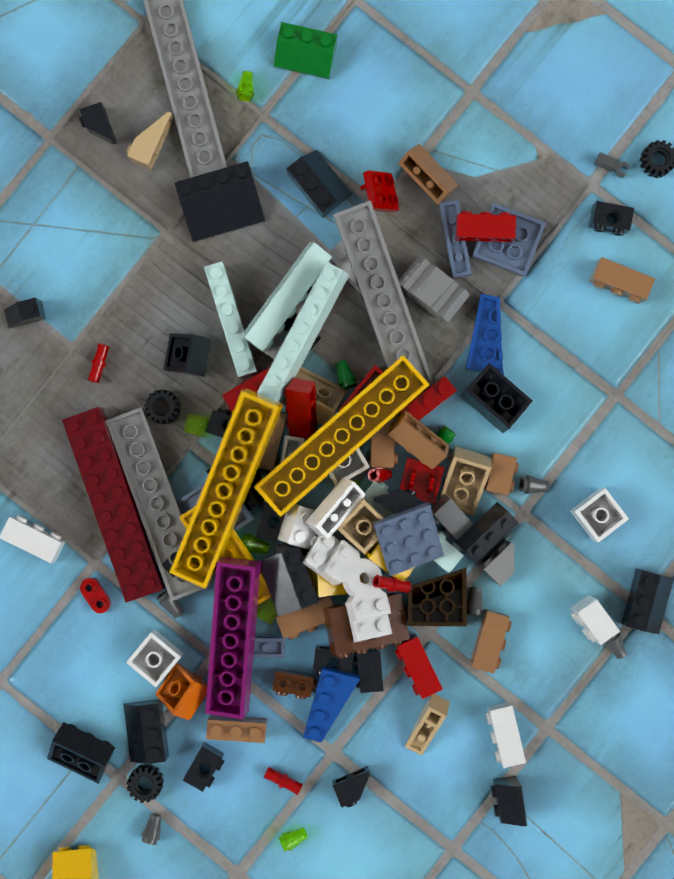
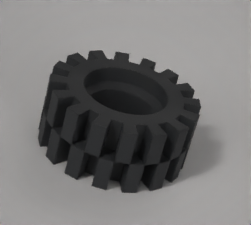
M656 140L651 142L641 153L640 156L642 157L639 162H642L640 167L645 168L643 172H648V176L654 175V178L663 177L674 168V147H670L672 145L670 142L665 144V140L662 142ZM656 152L662 153L665 156L664 165H655L652 161V155Z
M164 389L155 390L154 393H150L149 398L145 400L146 404H144V408H146L145 413L148 415V418L158 424L172 423L175 418H178V414L181 411V403H179L178 397ZM167 400L169 402L170 409L166 414H159L156 411L158 401Z
M140 765L130 774L127 781V791H130V797H135V801L139 799L140 803H144V801L148 803L156 799L160 794L164 779H162L163 774L158 772V768H153L154 765ZM143 776L149 777L153 783L152 788L142 790L138 785V780Z

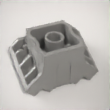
M420 255L398 280L400 287L406 292L407 298L432 317L437 316L446 322L451 320L470 295L466 289L459 286L447 274L430 264L426 258Z

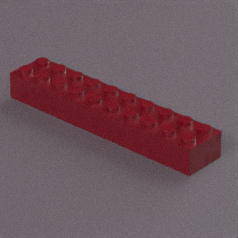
M96 407L62 419L123 597L127 603L161 591L166 586L109 432L104 409Z

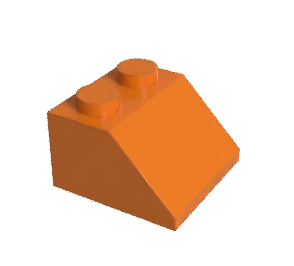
M176 663L155 695L173 715L190 721L207 695V683L181 664Z

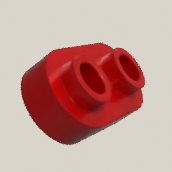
M87 578L82 581L80 591L92 610L96 613L108 611L111 607V599L100 582L95 578ZM88 584L92 586V591L87 590ZM99 600L103 602L102 607L97 605Z

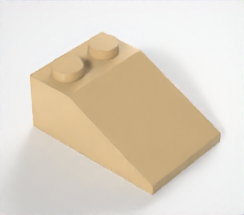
M455 446L439 498L446 494L463 513L474 516L492 468V457Z

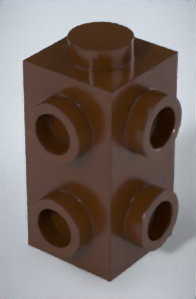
M276 668L272 691H276V694L281 696H287L288 693L294 694L296 698L306 699V697H311V692L316 691L317 681L314 680V674Z

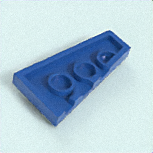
M480 294L467 358V370L481 372L490 363L504 375L500 297Z
M322 666L303 738L318 742L323 741L359 682L360 675Z

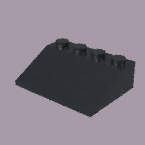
M248 161L174 182L193 242L266 221Z

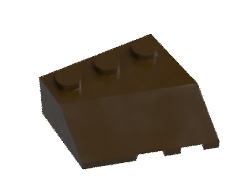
M466 568L411 585V590L407 593V626L467 627Z

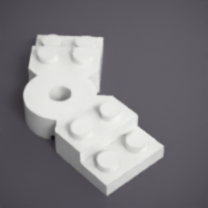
M319 535L303 564L332 585L343 583L344 589L350 595L345 604L354 642L392 634L388 614H391L387 594L380 590L381 588H375L372 583L374 576H382L380 568L369 559H360L359 551L346 541H339L332 535L329 539ZM360 575L363 577L364 583L360 581Z

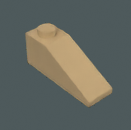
M165 113L134 139L133 144H129L127 157L131 162L149 170L152 169L174 121L172 113Z
M436 694L430 696L405 744L406 748L423 755L445 720L450 701Z

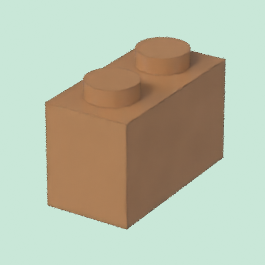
M492 453V468L484 490L509 496V492L512 493L515 482L512 481L513 474H516L518 471L519 463L516 462L517 458Z

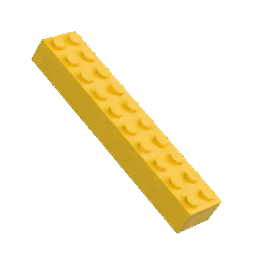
M404 355L401 356L254 488L281 517L430 384Z
M249 389L241 392L169 573L204 589L212 582L216 572L217 561L221 559L283 404Z

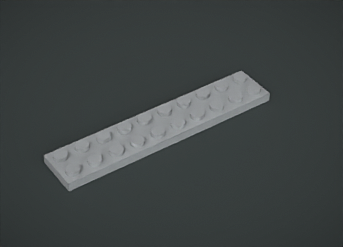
M143 0L190 178L225 168L227 164L183 0Z
M371 200L334 213L335 223L387 369L404 355L430 384L429 386L433 385L432 376Z
M140 407L106 420L170 600L174 601L203 590L204 588L180 577H172L162 565L167 559L173 565L171 555L178 552L187 529L179 519L182 513L144 409Z

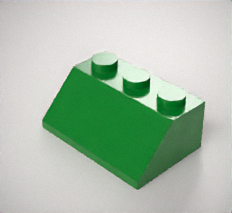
M281 22L276 44L274 67L329 79L337 47V34Z

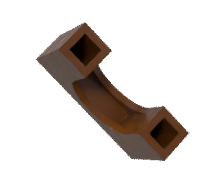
M393 592L387 594L391 614H388L392 634L354 642L346 605L338 604L324 607L323 611L331 654L338 656V658H345L350 656L349 653L363 654L368 652L370 648L375 650L384 649L387 644L392 643L393 646L404 643V640H409L402 593Z

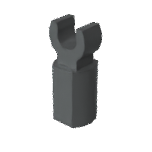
M602 152L599 153L594 163L607 171H614L619 178H624L626 175L621 172L620 168L628 169L630 166L626 162L619 163L617 159Z

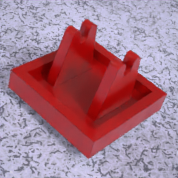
M371 170L363 172L365 184L360 186L361 191H367L368 200H371L374 211H398L399 201L392 173Z
M407 458L399 489L405 491L406 488H409L417 493L415 497L419 498L420 501L434 504L437 500L445 467L437 465L431 469L419 460Z

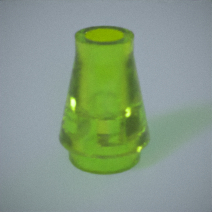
M250 71L242 72L236 89L237 98L240 101L249 102L254 97L253 73Z
M250 533L249 535L244 534L242 542L249 552L267 554L270 543Z
M304 827L282 833V836L278 838L284 852L288 850L292 851L307 839L308 836Z

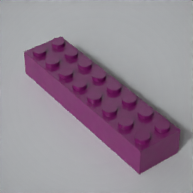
M224 556L217 561L205 714L244 719L249 712L261 561Z

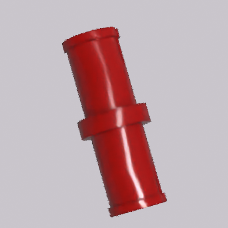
M98 343L94 360H91L92 367L87 379L88 381L100 383L103 368H106L105 361L110 349L109 346Z
M377 467L368 472V478L370 481L373 480V482H384L391 479L392 471L390 469L387 470L388 468Z
M376 575L372 581L375 588H384L389 592L400 591L408 593L411 590L410 581L399 580L394 576L383 577Z
M270 766L263 777L279 785V788L282 789L283 787L296 795L299 794L303 783L288 777L287 773L282 774L270 768Z

